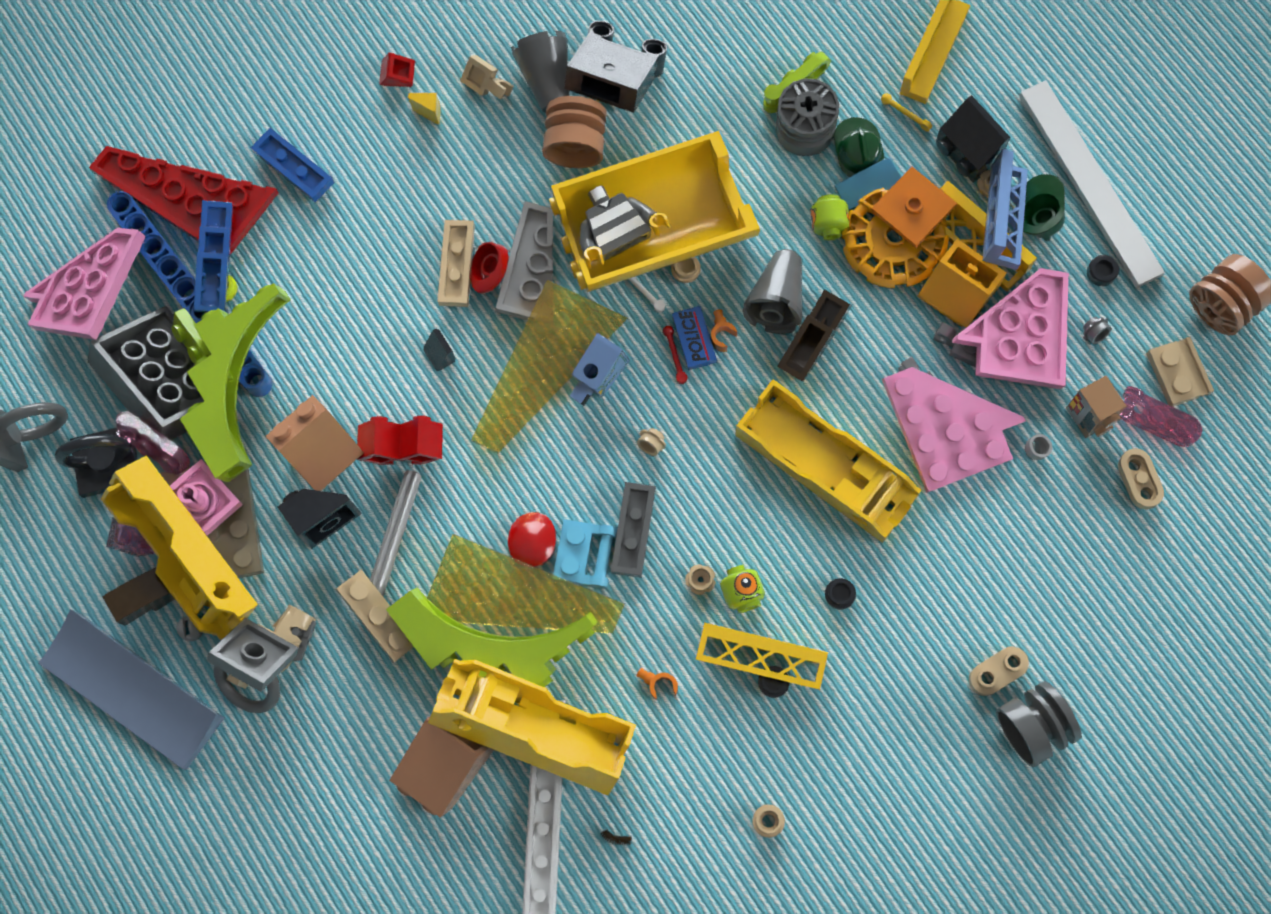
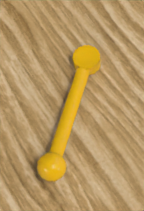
M890 94L882 95L881 102L883 104L891 105L918 123L924 131L929 132L933 127L930 121L921 119L892 100Z

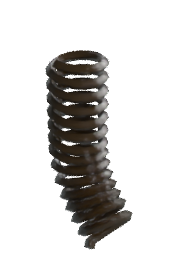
M608 829L600 833L603 839L607 840V842L609 841V843L612 841V844H614L615 840V845L616 843L621 845V841L622 845L623 843L624 845H630L632 841L631 836H616L609 832Z

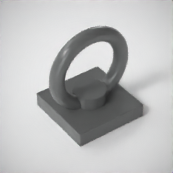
M41 402L24 405L9 412L0 410V466L16 472L28 468L21 442L42 438L60 429L68 419L66 408L56 403ZM48 414L55 416L52 420L40 426L19 430L15 423L21 419L36 415Z
M245 618L209 651L207 662L214 665L216 684L221 693L233 705L250 713H264L274 708L279 701L280 684L277 676L297 656L299 647ZM227 673L260 692L267 687L266 698L260 701L246 698L232 686L230 681L226 680L228 678Z

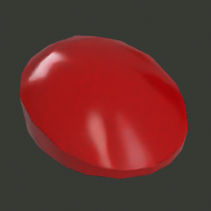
M485 242L476 250L471 263L470 274L471 285L476 292L480 294L488 293L498 286L503 279L509 259L508 251L504 245Z
M530 512L518 517L509 530L507 544L510 555L517 563L527 567H537L548 562L554 555L556 548V530L552 521L546 515L539 512Z

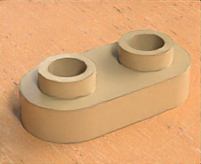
M1134 448L1126 451L1118 461V470L1130 499L1140 509H1152L1164 497V489L1150 456L1141 449ZM1129 462L1135 463L1138 467V470H1131L1129 468ZM1141 490L1147 491L1150 498L1144 499L1141 496Z
M1011 646L1004 648L973 668L969 674L971 689L978 695L990 696L1024 675L1028 669L1029 660L1026 653L1018 647ZM1009 657L1017 659L1018 666L1016 668L1008 664ZM983 673L991 676V684H985L982 681L981 676Z

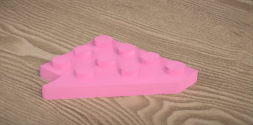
M116 228L25 292L23 297L30 302L38 303L27 325L37 331L97 340L146 236L139 230Z
M1040 268L952 339V343L977 347L975 376L1062 389L1066 386L1069 273Z
M913 367L882 379L926 493L1013 459L1002 430L1025 422L1026 420L1023 416Z

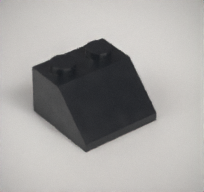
M971 95L939 129L936 143L940 152L945 156H949L954 161L959 173L964 177H968L974 183L984 171L991 170V165L1002 148L1006 149L1011 137Z
M310 489L289 493L282 500L283 503L277 506L296 535L311 549L362 514L345 494Z

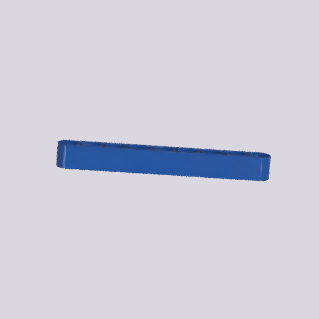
M119 191L113 193L107 201L109 212L122 228L138 230L141 227H145L141 232L146 236L140 247L141 254L196 323L201 321L200 317L204 312L194 311L195 278L134 199L127 192ZM129 206L126 211L121 212L124 207ZM161 247L158 253L152 254L155 249ZM178 268L175 274L168 276L172 269ZM194 289L190 296L184 297L187 291ZM249 350L243 363L239 382L252 396L263 397L271 391L272 379ZM261 375V380L257 384L250 385L253 377Z

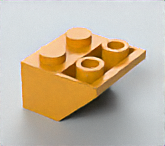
M956 239L939 261L917 297L960 327H968L1000 287L1007 272L995 264L983 261L982 255Z

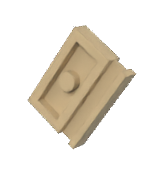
M1191 337L1150 349L1146 353L1170 408L1214 392Z

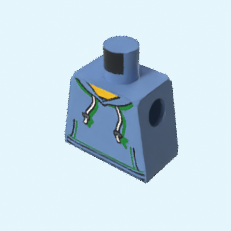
M597 333L572 373L578 384L570 394V397L585 406L593 393L603 397L630 361L623 349ZM598 372L597 376L591 379V376Z

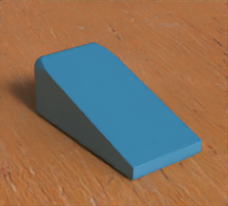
M889 157L845 179L834 187L840 199L847 202L850 211L857 207V201L863 196L880 188L889 190L901 177Z

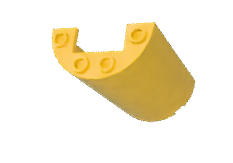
M719 131L551 185L553 197L548 199L553 215L559 214L565 233V236L561 237L564 251L566 254L571 253L574 261L569 262L574 278H577L580 289H586L587 292L756 237L760 232L750 204H743L729 170V153ZM598 186L605 188L609 198L623 193L627 198L633 197L657 213H664L671 226L670 228L666 225L658 227L661 233L659 236H656L652 227H650L651 237L604 261L603 265H601L599 260H593L591 262L592 268L590 269L587 268L584 253L579 244L581 223L586 219L585 212L594 207L588 193Z

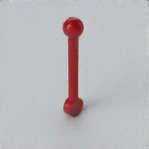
M667 325L663 328L662 333L668 339L677 371L676 381L678 384H685L688 377L681 367L673 339L674 329L672 326Z

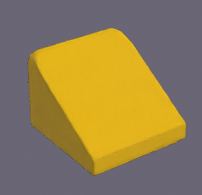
M408 93V99L414 112L436 124H440L441 105L437 93Z

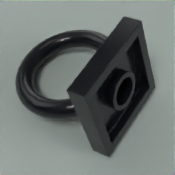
M125 425L72 438L56 450L55 460L60 465L75 468L79 496L86 498L104 493L106 488L111 486L109 482L115 471L138 460L131 426Z

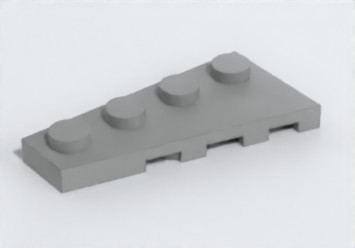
M524 201L507 270L495 308L497 313L550 327L553 325V212L551 208Z

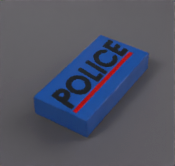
M701 306L672 313V319L688 371L717 363Z

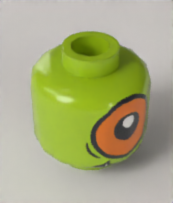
M835 194L820 196L811 206L813 232L823 236L824 240H837L841 237L843 230L847 227L849 229L848 204L843 199H840V196Z
M744 565L728 569L726 571L728 576L723 578L720 583L727 607L733 610L737 609L738 613L748 612L760 607V601L765 597V591L758 572L755 569H745Z

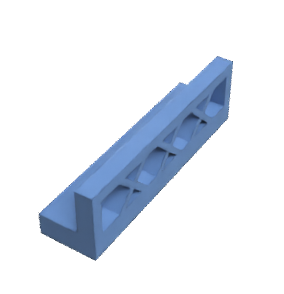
M1002 148L991 165L983 261L1017 270L1021 263L1028 170L1013 166L1014 151ZM1012 176L1018 178V185L1011 187ZM1010 199L1016 205V208L1011 211L1009 210ZM1008 222L1014 228V232L1009 235L1007 234ZM1006 246L1012 252V258L1001 255Z

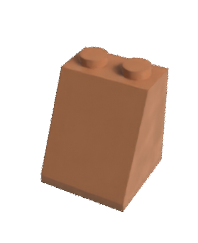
M313 395L302 402L295 411L278 423L265 436L308 484L317 491L323 490L364 453L331 413Z
M428 717L389 781L395 784L402 794L411 796L421 803L425 811L441 818L455 806L494 750L428 723L430 719Z

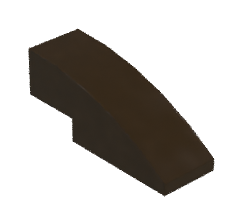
M824 289L777 367L804 382L842 324L852 305Z
M156 567L102 596L117 623L126 626L150 610L157 611L175 600L155 573Z

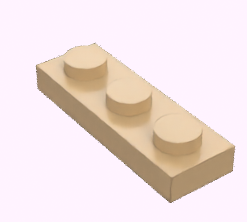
M444 221L437 301L439 306L469 307L470 274L475 234L474 221Z
M362 569L335 589L393 663L414 647L386 611L390 605Z

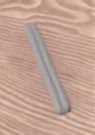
M406 470L370 578V581L382 596H384L422 478L418 472Z

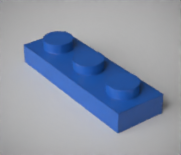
M269 128L250 147L254 154L315 203L335 183L330 175L272 128Z

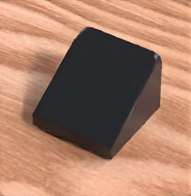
M437 328L434 329L423 349L435 370L440 371L456 362V358L441 331Z

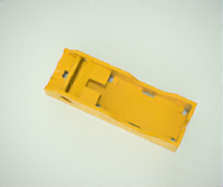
M774 379L758 397L756 407L754 409L750 407L736 425V437L882 543L894 527L898 526L921 492V489L914 484L908 475L848 432L836 429L808 409L795 394ZM774 397L776 399L772 404L770 400ZM809 424H812L813 426H815L817 429H819V430H820L821 432H823V433H820L819 431H817L815 428H813V427H812L811 425H809ZM858 457V460L854 463L852 461L853 458ZM889 503L894 506L890 512L885 509Z
M147 456L115 471L109 482L111 486L106 488L101 497L102 502L119 524L136 527L158 556L155 573L197 630L216 635L219 640H222L241 621L248 618L258 604ZM204 606L209 607L207 612L200 619L197 616L198 613Z
M454 659L448 676L443 681L435 700L437 702L428 721L431 725L607 796L620 777L626 758L624 754L630 746L636 727L635 724L608 713L590 714L560 702L552 696L547 688L478 660L459 661L457 659ZM480 671L487 673L485 678L479 676ZM455 694L457 696H460L459 700L453 698V695Z

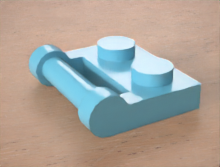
M564 519L552 578L553 581L607 589L609 579L606 578L609 558L613 538H616L618 528L610 525H596ZM598 536L601 539L595 572L593 576L586 575L592 537Z

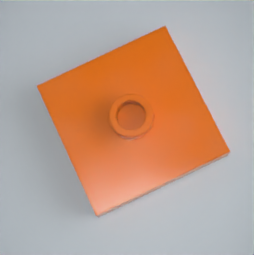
M911 166L872 207L871 212L916 249L955 209L957 203Z

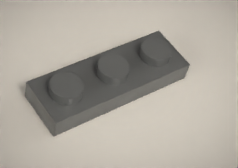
M625 482L611 566L612 574L642 578L656 486Z

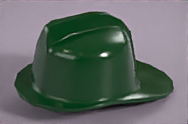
M851 117L837 125L834 144L840 168L848 177L884 160L880 134L876 126L869 120L861 117Z
M1041 174L1031 178L1026 185L1023 232L1043 238L1045 241H1050L1051 236L1059 232L1065 222V189L1058 177L1051 174Z

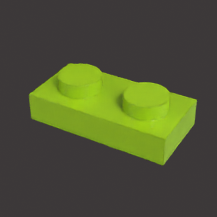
M183 308L174 312L171 329L175 339L178 342H183L186 346L188 355L195 364L200 358L210 356L211 353L194 327L196 322L187 310Z

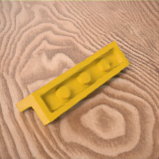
M939 0L905 73L899 94L923 104L927 103L971 5L959 0Z
M947 181L940 190L953 199L957 205L949 214L950 220H946L947 225L950 226V230L947 227L945 228L946 235H949L950 243L953 244L958 239L968 247L972 245V249L977 252L976 245H984L987 214L951 182ZM955 226H966L971 231V239L958 238L955 235ZM1023 245L1021 263L1016 270L1017 273L1009 281L1004 278L1000 285L1006 292L1032 268L1037 258ZM1006 246L1001 255L1012 258V252Z
M704 622L696 660L820 690L828 652ZM707 638L721 640L727 652L717 658L704 655ZM727 642L737 644V646L730 649ZM742 646L750 647L759 659L749 665H743L738 662L733 652ZM758 650L766 651L768 653L764 656H761ZM730 654L734 662L723 660V658ZM772 654L783 655L789 667L779 673L772 672L764 659ZM789 657L799 659V661L792 664ZM804 661L819 664L815 682L802 679L795 667ZM761 662L765 670L753 666ZM792 669L796 677L784 675V673Z

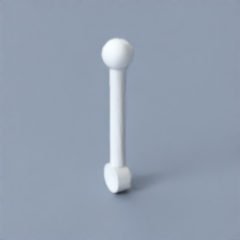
M635 277L628 279L654 304L656 312L661 313L665 310L664 301L657 300Z

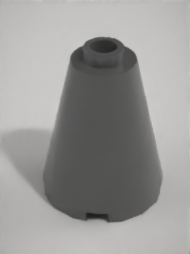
M547 31L535 33L518 40L517 48L513 45L511 47L512 55L542 112H546V107L551 100L569 96V90L564 89L568 65V40L562 31H556L557 36H548Z
M783 249L775 252L744 302L742 310L744 318L754 327L759 323L765 326L764 331L786 334L795 331L797 325L800 326L802 321V259L795 251Z

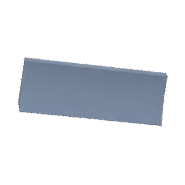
M70 609L53 643L39 661L41 666L184 770L189 768L225 719V717L95 623Z

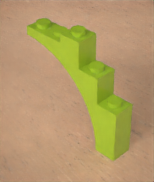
M274 283L260 288L256 296L249 301L236 305L232 309V313L228 314L219 308L211 310L204 314L201 321L194 325L211 355L200 358L196 361L194 367L187 371L204 402L191 406L187 411L188 413L181 417L180 420L214 477L225 482H230L252 466L242 443L237 422V389L244 360L258 333L279 309L291 301L286 291Z
M418 587L410 590L386 609L431 670L439 664L443 669L447 667L454 659L458 658L455 654L457 652L463 661L478 660L502 671L505 670V667L502 665L504 663L513 675L544 688L553 681L550 675L556 670L550 659L552 658L555 663L570 652L567 646L575 640L581 644L595 633L592 627L598 622L593 614L589 612L579 620L563 628L544 634L519 637L494 635L470 628L452 619L430 602ZM480 671L479 676L486 677L487 673Z

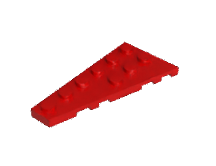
M106 146L89 166L92 173L118 190L127 192L135 201L198 242L202 200L232 202L230 255L279 194L278 190L273 187L266 186L265 188L253 185L249 181L225 178L222 174L182 164L181 166L169 164L166 160L158 158L156 160L145 158L138 153Z

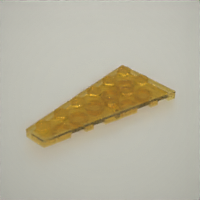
M547 280L471 441L499 454L573 377L574 369L596 334L599 333L606 339H609L628 318Z
M452 534L427 596V599L439 610L460 623L560 629L591 612L598 621L592 629L594 632L614 633L625 603L456 534Z

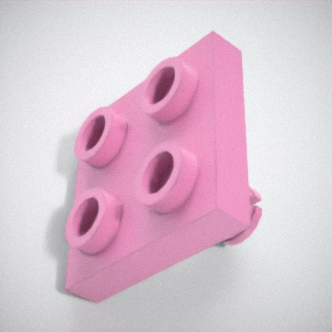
M202 459L170 485V488L206 536L243 505L221 480L214 477L208 465Z

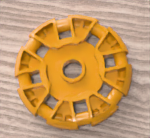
M884 188L874 190L858 200L857 207L849 211L850 227L843 230L841 236L842 239H845L844 255L852 269L857 274L859 272L867 277L866 281L874 285L894 289L895 285L906 284V287L916 285L932 274L933 268L947 252L949 235H946L945 230L948 226L946 218L935 228L934 235L928 236L916 249L905 239L899 242H891L887 238V233L893 229L871 212L872 207L888 190H884ZM867 212L874 215L870 222L863 217ZM865 236L866 243L857 244L856 238ZM921 251L928 255L924 262L918 258ZM872 256L874 261L878 263L875 268L867 263ZM904 265V273L894 274L893 266Z

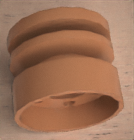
M564 96L551 100L546 107L547 117L545 119V126L547 130L543 138V156L549 162L567 168L581 169L598 165L603 160L604 137L602 135L606 128V108L593 99L581 96Z
M1239 254L1228 255L1213 269L1211 274L1205 275L1200 282L1192 286L1189 291L1190 302L1197 314L1212 329L1224 335H1235L1243 326L1251 321L1253 316L1260 314L1271 304V279L1251 259Z

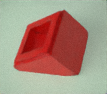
M388 52L381 62L379 85L412 87L415 60Z

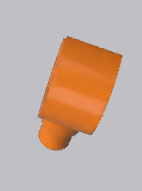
M718 309L713 312L715 326L711 331V342L716 350L727 352V346L716 339V335L721 331H727L737 337V329L733 324L726 322L723 310Z
M640 668L636 675L650 686V693L655 700H657L655 685L662 679L669 680L672 683L675 696L678 693V683L675 677L669 673L662 672L655 675L652 672H647L644 668Z

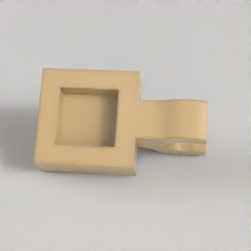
M477 55L469 57L460 79L462 83L480 95H486L490 91L499 99H503L504 94L510 96L514 87L508 81L496 78L498 69Z

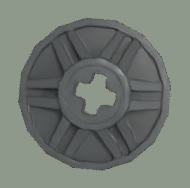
M801 79L792 82L783 90L778 101L775 132L779 143L787 151L797 156H812L821 153L830 146L836 131L839 100L834 90L828 84L817 79Z
M1046 681L1036 685L1035 691L1029 689L1024 692L1027 706L1018 698H1014L996 709V716L1007 739L1018 755L1032 768L1053 756L1050 742L1059 750H1064L1068 747V742L1073 744L1082 739L1079 723L1070 706L1060 693Z

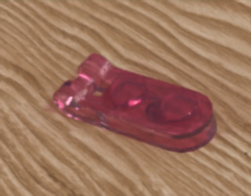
M1126 387L1123 398H1125L1124 403L1127 407L1119 415L1121 420L1181 447L1191 446L1201 437L1202 426L1198 419L1144 394L1136 387ZM1135 405L1143 408L1140 414L1135 412Z
M125 411L116 416V435L127 439L143 456L150 457L158 462L166 472L179 475L190 466V459L183 449L134 414Z

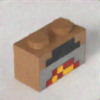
M1106 375L1080 389L1066 409L1084 437L1087 438L1094 433L1097 437L1102 436L1113 429V425L1121 420L1119 415L1127 406Z

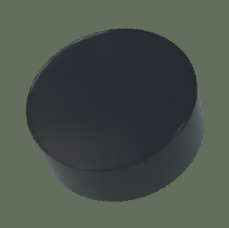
M1107 255L1096 256L1087 267L1088 279L1097 286L1110 285L1119 273L1117 262Z

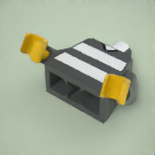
M598 186L588 193L594 207L585 212L586 219L581 223L579 244L584 253L587 268L590 269L592 268L591 262L593 260H599L601 265H603L604 261L651 237L650 227H652L654 234L659 236L661 233L658 227L666 225L670 228L671 226L664 213H657L633 197L627 198L623 193L609 198L605 188Z

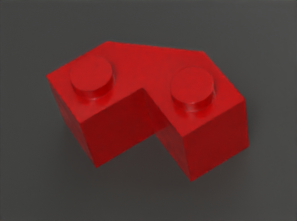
M414 416L413 420L402 424L388 422L387 417H371L370 421L358 425L357 445L364 453L357 460L379 465H394V460H410L412 465H422L442 459L443 423L431 421V418L428 416Z

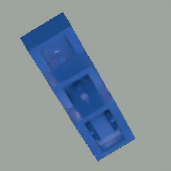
M202 200L194 311L209 312L218 308L225 312L232 230V202Z

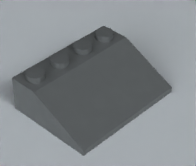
M167 306L98 337L97 340H91L88 354L90 366L158 447L187 432L180 418L188 413L187 411L191 406L204 402L187 371L194 367V363L188 355L186 346L183 342H178L172 333L171 327L173 326L174 314Z

